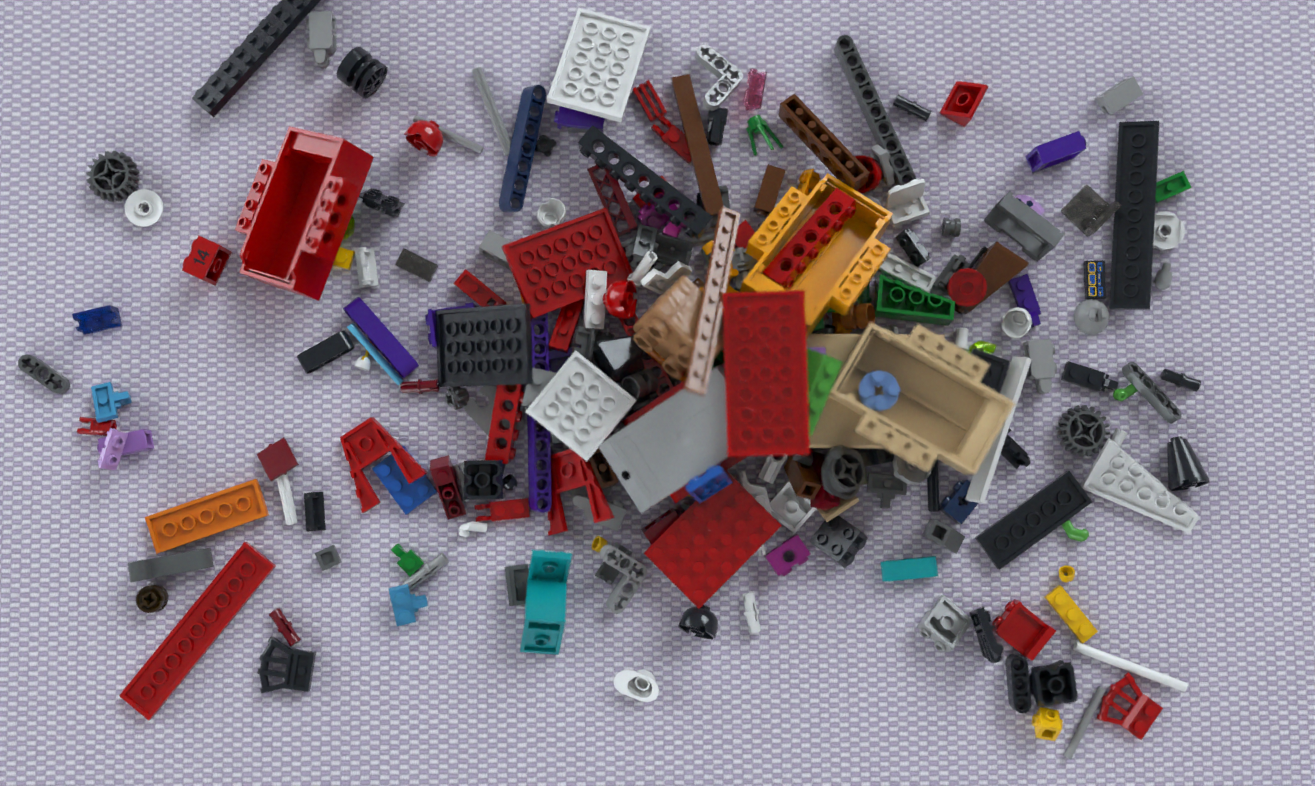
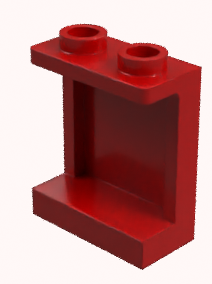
M1014 599L1006 604L1004 613L994 619L992 625L995 626L992 631L1026 659L1033 661L1056 630L1045 624L1023 606L1022 602Z

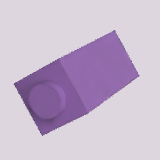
M142 429L128 432L121 456L154 449L151 430ZM106 437L98 439L97 450L100 455L102 449L106 447L104 444Z

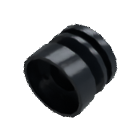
M359 46L352 49L344 57L336 74L340 81L348 87L352 86L353 91L366 99L372 96L382 85L388 68L383 63H380L378 59H372V55Z

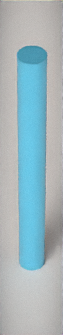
M351 323L347 327L393 381L400 385L404 380L355 324Z

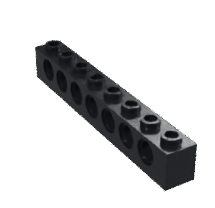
M593 125L579 140V151L586 158L591 157L595 160L594 163L603 170L605 168L610 172L609 175L616 181L620 179L625 183L624 186L630 192L635 191L646 204L650 202L655 206L654 209L660 215H667L670 218L669 221L676 227L680 225L685 229L684 232L690 238L695 237L699 240L713 223V217ZM598 147L604 148L601 153L595 152V149ZM613 158L619 159V162L617 164H611L610 160ZM627 170L634 171L630 176L624 174ZM642 181L649 182V185L646 187H641L639 184ZM658 192L664 194V196L660 199L654 197V195ZM672 204H678L680 206L677 210H671L669 208ZM687 215H692L695 218L691 222L684 220Z

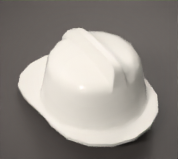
M622 670L614 677L613 683L615 688L624 695L643 702H651L659 695V687L655 677L647 670Z

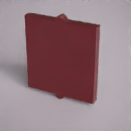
M284 437L274 444H269L266 449L257 453L271 482L283 474L286 475L289 470L299 465Z

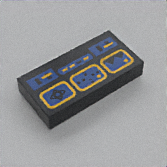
M1105 260L1084 261L1085 299L1106 298Z

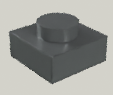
M335 545L315 553L322 571L342 563Z

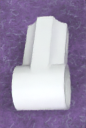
M768 455L758 477L773 484L783 462L787 459V455H783L779 460H775L773 455Z

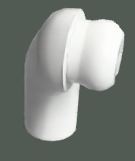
M471 521L461 524L459 535L468 537L470 531L486 533L487 523Z

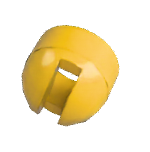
M596 536L592 542V550L600 553L601 548L608 544L607 540L601 536Z
M1067 565L1060 567V580L1065 583L1073 581L1075 577L1074 568Z

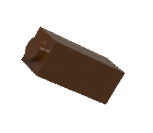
M767 165L753 209L754 212H757L756 215L767 218L773 211L786 171L785 169Z
M790 455L784 469L795 495L813 500L822 485L813 465L807 466L797 462Z

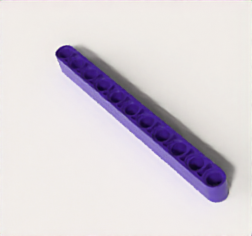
M548 313L531 319L532 368H535V365L538 364L541 370L549 371ZM535 325L538 326L540 330L538 335L534 332ZM536 344L540 347L539 354L534 351ZM527 413L529 507L535 512L545 513L550 510L552 504L550 431L544 426L541 427L540 431H537V421ZM538 441L542 443V448L540 450H537L536 443ZM539 460L542 462V468L540 470H538L536 466ZM538 480H541L543 483L541 489L537 487ZM539 499H542L543 506L539 509L537 502Z

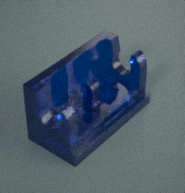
M111 305L72 314L73 319L79 323V326L76 327L77 331L82 332L83 335L122 326L119 308Z

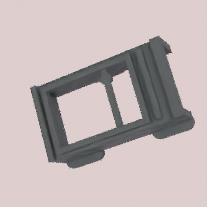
M1009 191L993 207L984 219V222L999 233L1003 231L1022 246L1021 250L1026 255L1038 262L1056 247L1065 233H1060L1058 228L1023 201L1020 202L1019 198L1012 196L1014 193Z

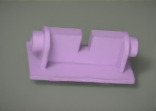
M113 428L107 431L104 443L106 447L102 449L100 458L97 460L99 468L117 469L128 433L119 432Z

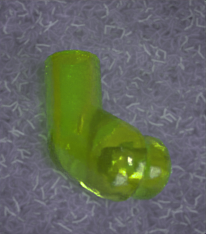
M979 340L970 345L968 353H971L973 348L994 353L996 344Z

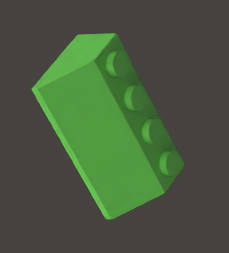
M807 348L809 436L811 437L843 362Z

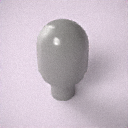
M1163 263L1162 270H1159L1156 274L1155 285L1158 289L1165 290L1171 285L1173 276L1170 272V263Z

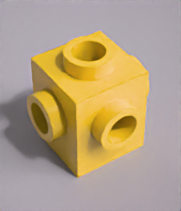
M1039 707L1037 713L1032 717V726L1035 727L1036 738L1056 741L1063 726L1059 710Z

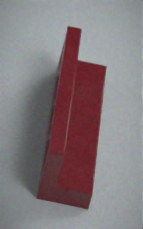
M597 165L588 168V173L603 207L607 208L618 237L638 230L619 182L609 175L610 172L605 168L603 169L605 172L603 181L595 178L593 174L594 171L600 169ZM604 185L611 187L613 190L610 198L601 193ZM611 202L619 205L618 215L609 211ZM618 219L625 221L629 228L618 232L616 227Z

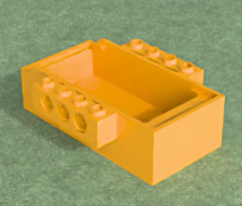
M829 173L818 182L809 196L791 186L748 242L746 253L758 260V262L744 279L740 292L805 290L807 340L830 307L845 316L884 263L891 248L879 240L885 233L893 213ZM836 188L855 199L856 212L854 216L845 221L843 228L832 236L827 246H823L817 258L809 262L804 273L799 274L795 278L794 284L789 289H784L763 275V270ZM797 254V255H795V256H796V257H800V256H802L803 254ZM790 268L783 269V271L790 270Z

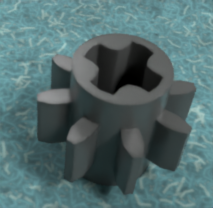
M460 386L447 389L448 393L445 395V400L450 407L454 406L455 410L467 405L469 401L467 389H460Z

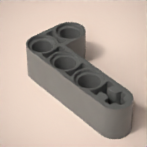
M211 548L127 563L130 582L214 567Z

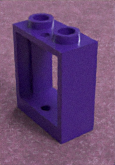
M1080 131L1036 146L1026 155L1032 173L1074 159L1087 149L1086 140Z

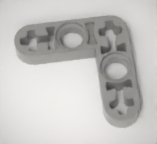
M700 45L695 53L696 61L719 78L703 99L704 107L714 111L739 86L743 74L736 66L710 46ZM714 64H722L723 69H717ZM724 86L728 91L721 92L718 87ZM716 95V100L711 103L709 100H712Z
M607 544L601 548L600 558L624 573L606 602L607 608L610 611L619 614L624 611L645 579L647 568L615 546ZM610 552L616 556L615 559H613L610 556H607V553ZM627 558L626 566L620 567L621 560ZM632 567H635L636 569L640 570V572L635 573L632 570ZM630 583V589L627 592H623L625 584Z

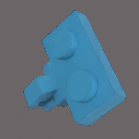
M111 382L91 387L98 423L118 418L117 409L132 403L128 391L122 393L114 392Z
M408 584L389 588L396 625L401 626L416 622L414 612H418L419 608L428 606L426 595L416 597L415 594H410Z

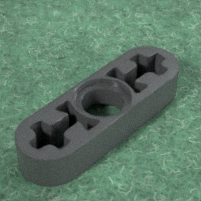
M26 354L19 358V368L50 391L64 394L70 389V382L67 378L36 356ZM30 360V363L36 366V368L28 367L26 361ZM43 369H47L49 375L43 380L40 377V372ZM52 380H55V381L61 382V385H62L63 387H62V388H58V385H57L56 383H54V382H51V381H52Z

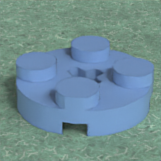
M880 370L866 374L861 379L858 387L861 403L874 411H882L892 407L896 403L900 392L896 379L890 373ZM875 386H882V391L884 392L883 395L879 394L876 396L874 394L875 389L873 388Z

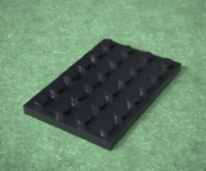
M530 304L435 310L438 387L533 384Z

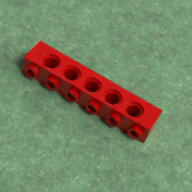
M836 188L763 270V275L784 289H789L794 284L795 278L799 274L804 273L809 262L817 258L823 246H827L832 236L843 228L845 221L854 216L856 212L855 199ZM797 254H803V255L800 256V257H796V256H795V255H797ZM785 268H790L788 271H783Z
M516 384L517 388L515 391L511 390L509 385H497L485 460H503V464H508L514 460L516 455L514 443L519 437L517 425L518 422H521L523 413L520 411V407L525 394L523 392L524 384ZM506 400H510L513 403V409L506 407ZM503 419H507L510 422V428L503 426ZM504 438L507 441V446H502L499 439Z

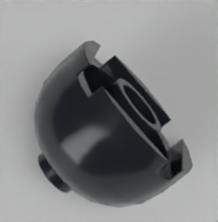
M703 605L700 609L697 607L687 609L683 613L678 627L686 633H689V631L695 633L696 637L712 640L716 637L719 624L715 614L710 611V607Z

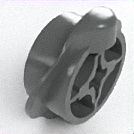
M842 445L834 446L829 450L821 467L822 483L825 490L829 494L842 499L853 498L858 493L865 479V467L863 459L857 451Z

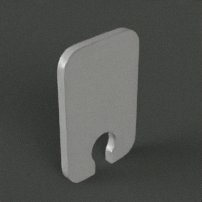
M485 385L479 390L482 395L487 396L489 399V404L485 408L478 407L472 397L467 402V405L464 406L466 413L488 436L497 389L493 385ZM506 400V407L508 409H513L511 403L508 400ZM523 416L521 422H518L517 429L519 431L525 425V419L523 418ZM503 419V426L510 428V422L507 419ZM504 438L499 439L501 445L507 443Z

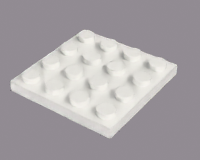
M575 350L525 412L585 461H588L598 449V446L602 444L636 402V399Z

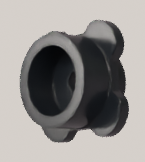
M540 135L535 151L542 152L548 157L552 154L551 150L556 146V141L546 137V135Z

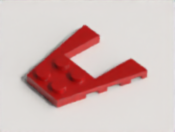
M370 417L340 437L346 460L349 461L351 468L350 474L352 479L354 478L357 498L361 502L362 513L381 503L362 469L387 453L391 452L409 484L427 474L421 465L374 417Z
M572 449L551 455L552 504L550 511H548V520H550L548 536L568 531L560 493L583 486L587 487L594 523L614 519L612 510L589 461H585Z

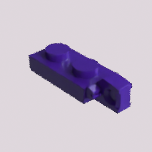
M1028 274L1009 280L1008 283L1017 307L1027 310L1031 315V328L1040 325L1041 322L1038 316L1041 314L1040 307Z

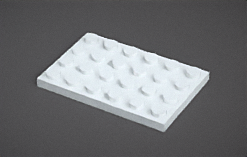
M578 8L547 97V103L622 122L651 27Z

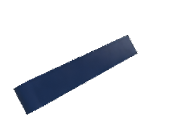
M542 85L525 87L521 94L499 198V208L504 213L519 212L523 208L546 99V90Z

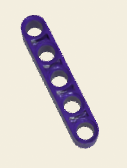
M360 297L355 298L343 308L349 318L403 378L419 367L416 360Z

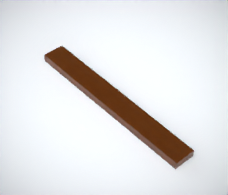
M690 74L671 77L703 208L712 217L718 216L719 210L724 207Z

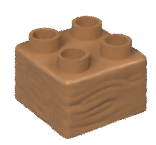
M684 275L654 301L633 327L636 332L633 337L635 343L646 352H652L654 349L665 360L662 363L664 370L675 379H680L682 376L687 377L703 292ZM723 311L721 313L713 359L724 348Z

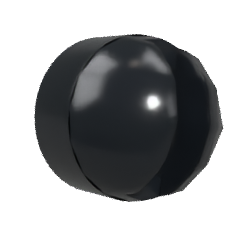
M512 474L503 478V488L505 490L513 491V487H517L518 482Z

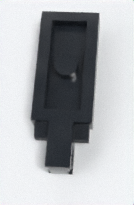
M1070 361L1066 362L1061 379L1081 387L1102 392L1105 391V388L1116 390L1119 383L1108 379L1109 375L1104 372Z

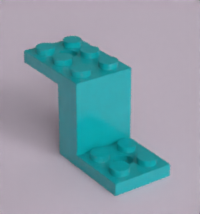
M532 550L526 583L525 615L520 652L559 655L566 621L567 579L572 553Z

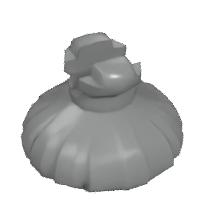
M1096 299L1082 301L1074 312L1076 327H1079L1081 332L1089 335L1104 331L1110 319L1107 307Z

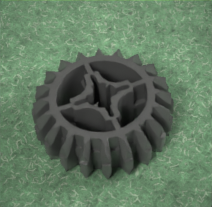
M113 150L111 153L105 151V156L98 154V160L92 159L94 162L93 166L88 165L91 171L86 172L90 177L86 180L87 183L91 184L89 188L94 191V195L100 196L104 201L108 199L110 202L115 200L121 202L122 197L127 199L128 193L132 194L134 192L132 190L133 187L139 188L135 184L136 181H140V178L136 176L140 173L136 169L138 165L132 162L133 159L130 156H126L123 152L119 153ZM115 163H122L125 170L118 169ZM102 183L109 184L112 190H105Z
M1079 405L1074 406V410L1072 408L1067 409L1068 414H1062L1064 420H1058V423L1062 426L1056 428L1057 431H1061L1057 438H1063L1060 445H1066V451L1071 450L1072 455L1078 453L1079 457H1084L1085 454L1092 456V452L1094 454L1099 453L1098 448L1102 449L1104 446L1102 442L1108 440L1105 435L1110 434V431H1105L1109 424L1103 423L1106 417H1099L1101 411L1095 412V407L1088 409L1087 405H1082L1081 408ZM1079 415L1088 417L1092 422L1085 423L1083 419L1080 420ZM1072 423L1073 432L1070 434V425ZM1088 427V428H1086L1085 431L1083 432L1084 434H1079V433H1081V431L1083 430V428ZM1096 428V436L1094 438L1093 430ZM1080 438L1088 446H1080L1073 440Z

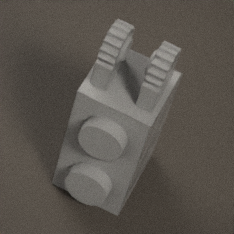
M332 11L310 12L309 19H306V27L309 31L307 47L313 52L315 62L319 67L326 68L329 65V54H334L337 51L336 17Z
M1051 339L1024 342V357L1032 359L1026 377L1030 380H1035L1038 393H1049L1052 390L1051 378H1054L1057 373V365L1053 360L1055 346Z
M581 494L574 495L572 500L574 505L584 509L585 519L594 522L589 497ZM614 500L613 503L607 501L614 519L597 524L618 532L627 508L624 507V503Z

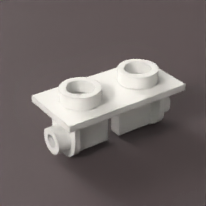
M360 247L359 250L355 251L359 287L379 286L374 248Z

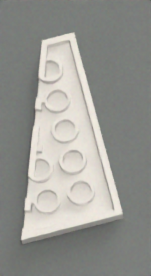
M1110 438L1106 441L1081 484V487L1086 491L1187 533L1191 532L1199 519L1196 512Z

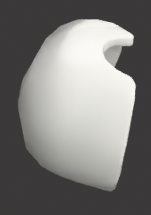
M550 198L548 202L541 203L537 211L538 222L545 228L562 224L566 218L565 205L561 200Z
M1019 307L1009 309L1002 318V331L1008 337L1014 339L1022 338L1026 335L1032 325V318L1029 312Z

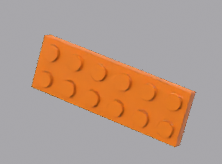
M253 479L146 516L145 520L156 554L269 516V512L258 479Z

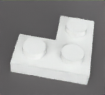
M678 261L665 274L653 268L640 282L643 287L661 295L681 276L688 277L693 271L689 266Z

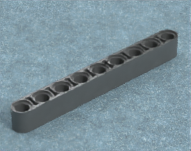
M841 35L834 47L836 57L876 144L883 149H887V144L894 146V151L887 149L891 157L889 163L895 172L893 175L896 186L905 185L902 182V178L912 181L916 179L915 173L853 39L849 35ZM844 43L848 48L842 49L839 44ZM853 60L856 65L850 66L847 61ZM855 77H861L863 83H858ZM863 94H869L871 100L864 99ZM870 111H877L879 113V116H872ZM879 127L885 128L886 131H887V133H886V134L880 133L879 130H878V128H879ZM894 161L901 162L902 168H897L894 165Z

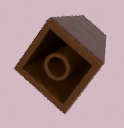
M995 242L988 247L974 267L986 280L987 291L985 297L975 306L964 307L955 303L954 311L959 314L964 313L965 315L971 312L1026 268L1029 262L999 242Z

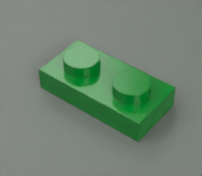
M1184 171L1157 182L1156 203L1192 188Z

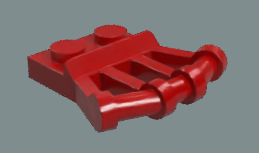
M1126 673L1124 678L1110 685V690L1106 696L1103 695L1100 713L1097 714L1096 719L1118 724L1142 740L1163 707L1143 694L1132 675ZM1129 684L1136 694V698H1131L1121 689ZM1117 694L1131 704L1127 711L1113 701ZM1111 706L1117 710L1123 717L1121 719L1109 717V707Z

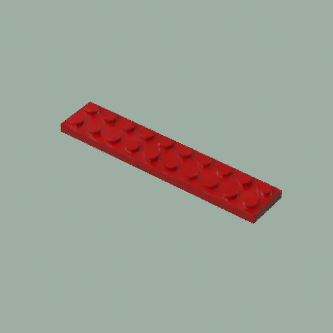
M244 542L119 696L147 720H151L276 565L248 542Z

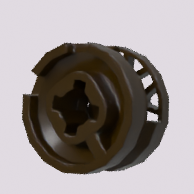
M160 585L145 586L139 590L136 596L138 608L145 613L158 612L164 609L168 603V593Z

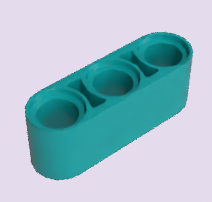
M936 556L880 562L882 580L884 582L938 576Z

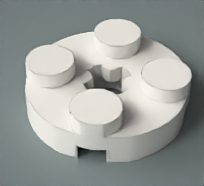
M1159 212L1155 214L1153 245L1155 249H1172L1184 238V223L1182 220L1179 221L1176 217L1177 215L1172 212ZM1163 226L1169 231L1165 236L1160 232Z

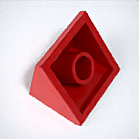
M956 81L940 114L965 127L972 119L988 86L985 84Z

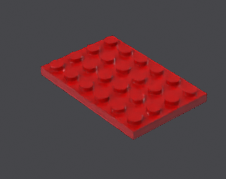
M607 208L502 246L524 303L530 304L531 319L584 299L586 270L607 271L606 289L616 281L627 280L628 276L633 273Z
M727 470L725 472L732 480V484L701 503L696 500L644 552L698 609L782 526Z

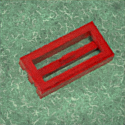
M649 80L638 87L632 88L650 122L667 114L665 107ZM646 87H648V89H649V91L651 92L653 98L655 99V101H656L658 107L660 108V110H661L660 113L658 112V110H657V108L655 107V105H654L652 99L650 98L648 92L646 91V89H645ZM641 90L655 114L653 117L639 93Z

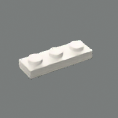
M586 270L583 327L604 329L605 305L603 303V295L606 293L607 271Z

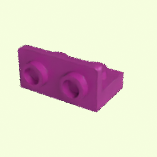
M660 193L655 198L660 199L664 194ZM652 204L643 206L636 216L642 225L657 228L658 230L669 221L670 218L665 214L660 215ZM672 204L669 207L671 210L678 209L675 204Z

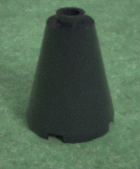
M1182 436L1171 438V442L1167 443L1169 489L1171 491L1188 490L1189 487L1195 486L1196 488L1208 484L1209 477L1188 440L1183 439Z

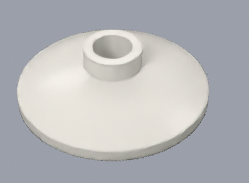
M140 189L133 192L127 198L125 214L134 225L148 227L158 222L161 218L163 202L155 192L148 189ZM149 207V211L145 213L144 209Z

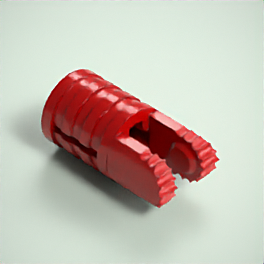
M80 417V422L91 423L90 429L78 428L77 434L107 436V431H110V428L117 429V424L115 420L98 423L96 418Z

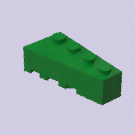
M879 274L875 285V317L949 326L954 320L955 301L934 293L924 292L920 288L905 285L901 281L896 279L894 281L886 278L885 275Z

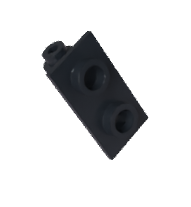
M907 228L895 237L916 267L931 259L930 253L923 244L916 245L920 240L913 229Z
M1007 434L1001 455L1015 469H1018L1020 465L1029 466L1031 462L1028 453Z
M324 492L304 493L306 532L326 530Z

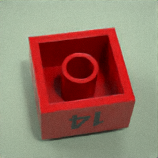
M198 235L191 245L192 250L189 256L183 261L182 271L216 286L232 252Z

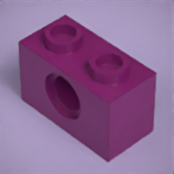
M795 534L764 556L778 576L781 574L785 576L792 571L791 567L795 564L801 565L805 563L810 552L798 534ZM786 551L793 553V559L789 562H786L783 558Z

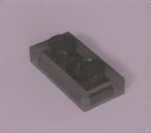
M403 248L395 264L397 267L428 282H431L438 268L437 264Z

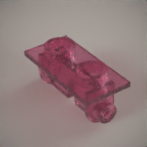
M750 69V72H748L746 85L749 88H746L743 99L744 106L746 107L745 110L761 109L767 72L757 73V69Z

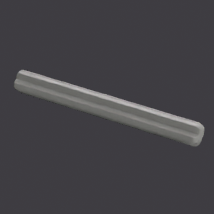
M475 68L472 70L473 76L503 152L507 156L511 146L510 139L482 68Z

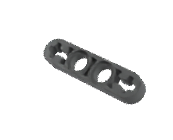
M1129 362L1122 367V373L1126 379L1168 423L1172 424L1181 418V412L1177 406L1135 362Z

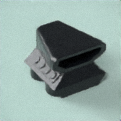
M634 335L600 340L597 342L599 349L593 351L594 360L600 370L615 383L645 368L641 357L644 350L635 343Z
M503 460L464 461V500L503 499V473L506 464H503Z
M1059 660L1049 665L1031 668V673H1029L1030 692L1034 695L1037 706L1069 704L1077 701L1075 673L1071 662L1064 663V660Z

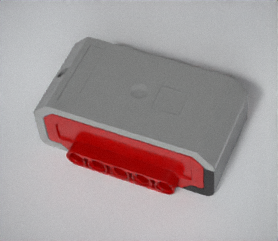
M725 363L710 371L707 392L704 396L685 391L686 380H684L623 421L625 428L598 446L640 513L647 511L668 496L672 498L674 503L682 500L689 495L685 487L689 484L688 481L696 476L701 477L709 467L720 465L726 471L748 457L727 456Z

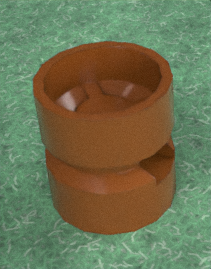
M871 303L859 304L858 306L853 305L845 316L841 314V323L845 330H855L859 327L860 329H865L870 322L875 324V310Z

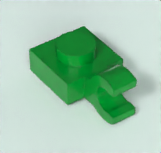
M399 543L391 549L400 558L397 564L409 577L425 563L412 549L406 552Z

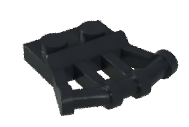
M981 607L969 612L983 657L990 663L1000 662L1004 647L997 643L992 630L995 625L990 626L991 617L988 610L985 611V608Z
M270 637L268 646L263 654L260 655L261 666L257 672L262 686L260 688L261 693L282 688L309 692L316 652L290 648L278 639ZM276 647L287 653L288 658L276 657L271 654ZM269 662L287 664L286 672L268 669ZM268 676L285 678L284 683L270 686Z

